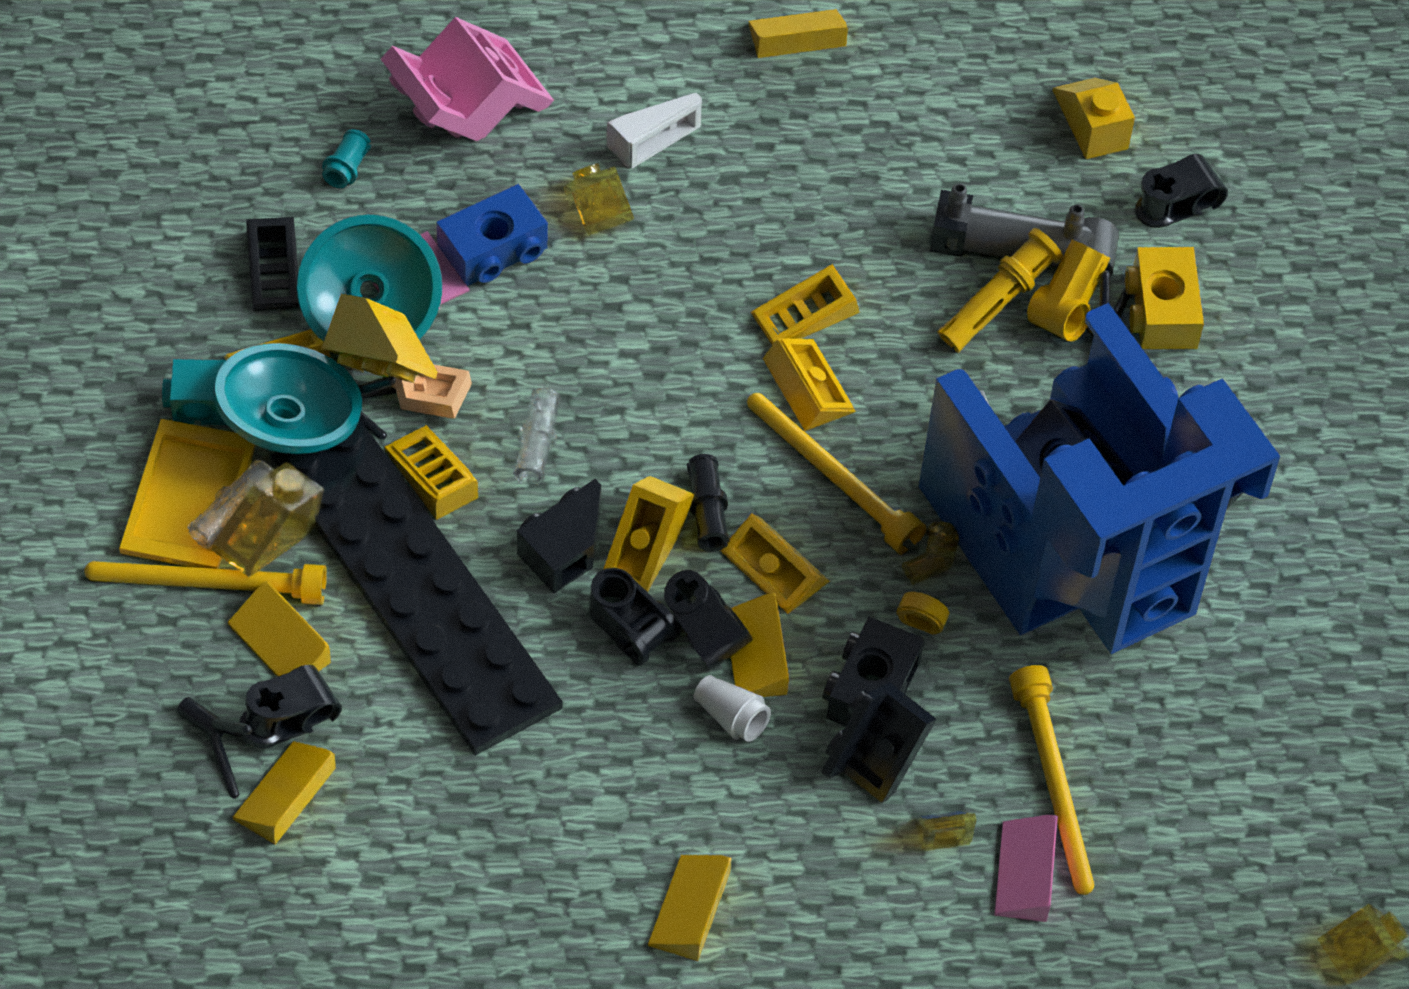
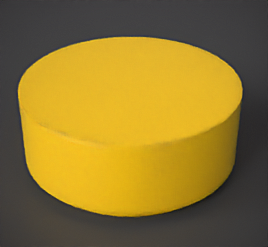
M906 592L896 611L902 623L930 634L942 632L950 614L948 608L942 602L920 592Z

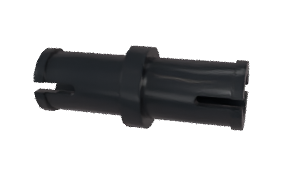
M710 454L695 455L689 459V463L686 465L690 478L691 492L695 494L689 510L696 519L699 548L704 551L715 552L728 546L727 542H730L724 513L728 507V499L725 491L720 486L717 458Z

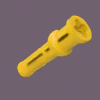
M1033 228L1028 233L1029 239L1011 257L1004 256L1000 260L999 272L951 320L937 331L943 341L951 348L955 347L954 350L957 353L1019 292L1031 291L1035 287L1034 280L1052 262L1057 264L1062 260L1063 254L1061 250L1044 232Z

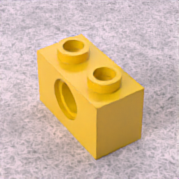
M1137 247L1133 266H1127L1125 270L1126 294L1135 296V305H1131L1129 314L1131 333H1139L1142 349H1198L1204 320L1194 247Z

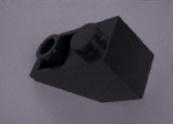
M596 478L582 488L575 487L570 489L562 496L559 503L542 514L535 513L529 516L517 530V555L553 594L593 568L602 485Z

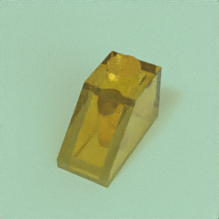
M285 462L251 487L214 541L212 551L250 578L303 540L316 527L315 519L318 517L324 488Z

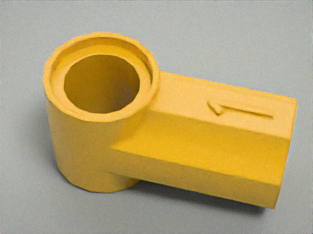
M1072 239L1050 284L1041 286L1030 299L1027 309L1028 320L1032 324L1066 341L1073 342L1077 340L1088 327L1085 323L1086 314L1091 311L1088 302L1100 281L1101 273L1105 271L1111 258Z

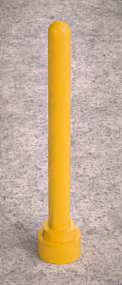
M753 393L748 397L747 405L751 411L882 525L881 532L885 535L884 541L898 554L902 555L908 550L902 545L906 539L909 538L915 545L923 538L926 532V525L912 512L904 513L901 509L894 511L764 395Z
M99 561L89 562L84 569L87 579L98 582L255 591L260 585L268 581L279 593H292V598L301 599L302 604L323 605L324 596H322V589H326L327 583L326 565L304 564L303 569L294 568L293 573Z
M1026 666L1014 671L1010 675L1009 682L1012 694L1016 701H1020L1021 707L1028 711L1054 814L1058 816L1057 825L1074 889L1078 894L1087 895L1094 889V880L1047 703L1050 701V693L1053 691L1048 668L1045 666Z

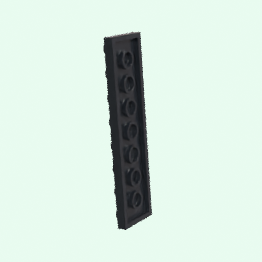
M360 418L352 434L332 448L308 454L275 452L270 455L273 467L475 756L563 708L561 698Z

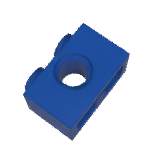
M519 184L437 221V246L467 286L477 281L488 283L496 279L503 269L519 261L524 264L533 262L547 249L548 222Z

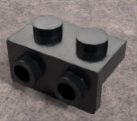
M890 682L872 691L864 690L854 699L848 709L851 719L846 728L838 732L826 749V754L829 755V758L821 771L829 779L844 772L881 803L887 801L896 792L937 720Z

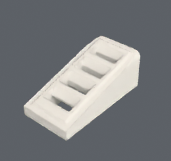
M693 93L611 120L607 123V147L627 168L632 169L700 128L702 98L697 93Z

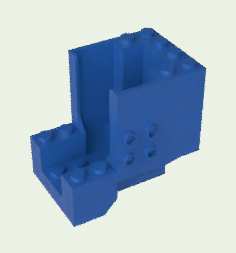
M1107 303L1087 312L1085 317V323L1094 334L1088 363L1079 368L1077 366L1069 367L1054 378L1050 399L1082 410L1132 471L1133 475L1124 486L1090 438L1073 446L1066 444L1054 449L1044 458L1041 476L1039 477L1015 441L1041 410L1032 414L1030 412L1022 413L1015 417L1008 425L1004 426L968 374L962 369H957L936 378L919 488L1020 636L1080 609L1109 653L1113 654L1196 615L1229 499L1241 493L1259 499L1268 497L1280 455L1223 378L1206 386L1195 385L1178 398L1173 382L1168 377H1163L1119 316L1110 304Z

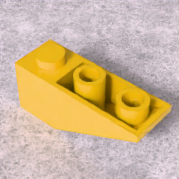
M340 295L322 345V349L339 355L337 359L338 364L360 373L367 371L381 377H388L390 375L410 383H414L416 376L436 379L438 372L405 314L364 297Z

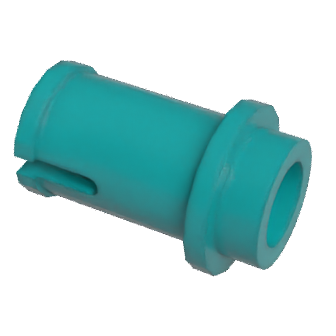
M356 129L347 130L334 154L325 158L322 163V176L329 185L341 189L355 182L358 177L357 168L372 147V144H369L371 140L365 133Z

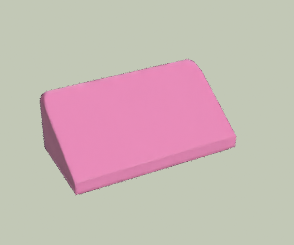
M1042 815L1003 821L994 916L1047 922L1051 905L1058 816Z

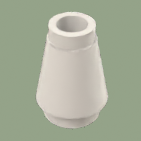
M712 675L704 677L695 689L694 700L701 704L735 740L742 738L747 742L753 741L764 731L769 722L771 709L765 705L764 698L761 695L717 679Z

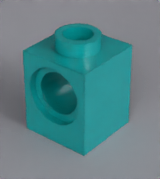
M173 359L172 379L164 378L162 383L163 408H171L173 421L194 424V421L198 420L201 421V425H227L216 409L213 396L217 373L226 360Z

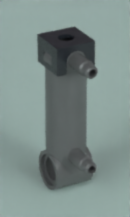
M963 184L953 185L951 191H940L930 252L962 257L963 251L1001 258L1004 256L1011 257L1029 239L1028 233L1033 228H1037L1044 232L1058 246L1063 256L1073 239L1110 257L1111 259L1105 271L1110 273V277L1113 274L1119 230L1106 219L1099 217L1085 218L1084 208L1081 205H1072L1065 221L972 205L973 195L966 194L967 188ZM1052 262L1049 266L1058 268L1060 262L1057 264Z

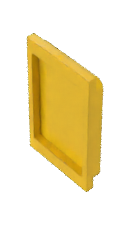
M160 419L119 547L120 554L186 567L219 569L256 445L248 442L235 432Z

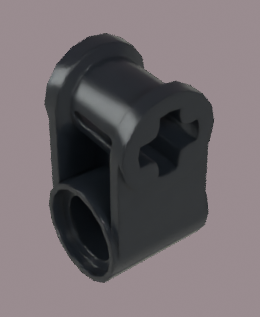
M1192 154L1180 161L1151 169L1145 173L1141 181L1143 197L1137 201L1135 213L1137 218L1149 227H1166L1194 215L1200 216L1203 214L1201 210L1212 207L1213 210L1219 208L1228 196V189L1202 154Z
M606 568L595 575L590 590V617L635 664L642 666L649 660L650 652L665 640L673 641L680 635V627L674 615L661 602L656 601L628 572L619 568ZM613 596L622 601L611 603L603 598Z
M682 570L674 574L667 581L664 589L665 601L685 630L687 639L711 670H714L753 641L747 628L729 605L726 604L720 593L713 586L709 585L698 572ZM693 595L696 597L694 603L690 599Z
M303 665L289 673L257 682L250 687L245 700L247 711L242 714L239 723L250 725L252 732L249 735L240 734V737L247 744L255 748H271L304 733L313 732V726L329 718L332 722L335 721L342 712V705L314 665Z

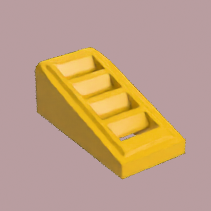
M833 264L751 311L753 318L771 345L778 338L802 339L860 313L856 298ZM829 291L835 301L827 304L821 295L822 293ZM811 298L819 309L813 314L804 303V301ZM795 306L803 320L796 323L788 312V308ZM777 313L788 328L781 333L770 319V316Z
M427 425L384 447L385 452L436 520L478 498V481ZM422 440L427 444V447L408 457L402 452ZM432 454L436 456L435 459L421 465L420 467H417L415 465V463L429 457ZM442 466L445 468V470L430 478L425 476ZM450 478L453 479L452 483L440 489L435 487Z

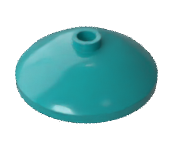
M367 214L340 220L329 226L315 238L302 259L297 279V292L302 314L308 326L322 341L325 340L340 295L346 294L363 297L360 289L367 282H372L379 288L378 295L370 300L405 314L419 340L426 334L433 324L441 304L442 275L434 252L419 233L396 219Z
M270 343L243 349L223 363L217 373L214 384V402L223 421L248 442L278 453L308 454L323 451L340 444L355 430L362 410L360 389L350 373L332 358L318 351L298 345Z

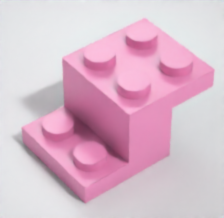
M457 17L446 26L420 56L392 46L381 58V61L392 74L389 77L391 84L400 93L409 97L415 104L412 110L416 117L430 128L435 126L442 127L456 138L465 136L478 141L485 138L514 106L518 109H522L525 106L539 112L548 108L554 101L507 39Z

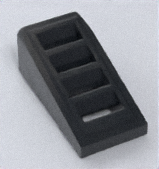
M294 217L246 219L253 311L300 308L297 292L298 261ZM285 241L286 247L258 249V243ZM287 257V263L259 264V259ZM288 273L289 279L260 280V274ZM290 289V296L262 298L261 290Z

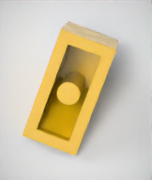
M1091 78L1053 87L1052 91L1085 159L1129 148L1135 116L1117 82Z
M652 476L634 483L603 570L606 568L623 569L648 592L682 531L695 494Z

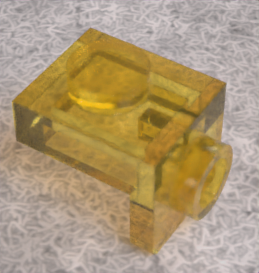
M596 163L572 172L574 180L563 187L566 196L572 194L583 226L589 236L635 219L615 166L601 171L599 164Z
M1367 904L1318 938L1321 946L1347 984L1360 980L1394 956L1399 960L1409 956L1408 950L1402 943L1408 937L1402 924L1391 911L1383 914L1371 904Z

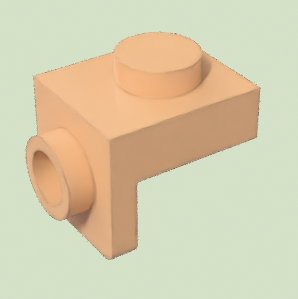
M434 365L438 372L436 379L416 376L414 383H410L396 378V382L392 387L396 389L401 410L455 419L472 385L468 370Z

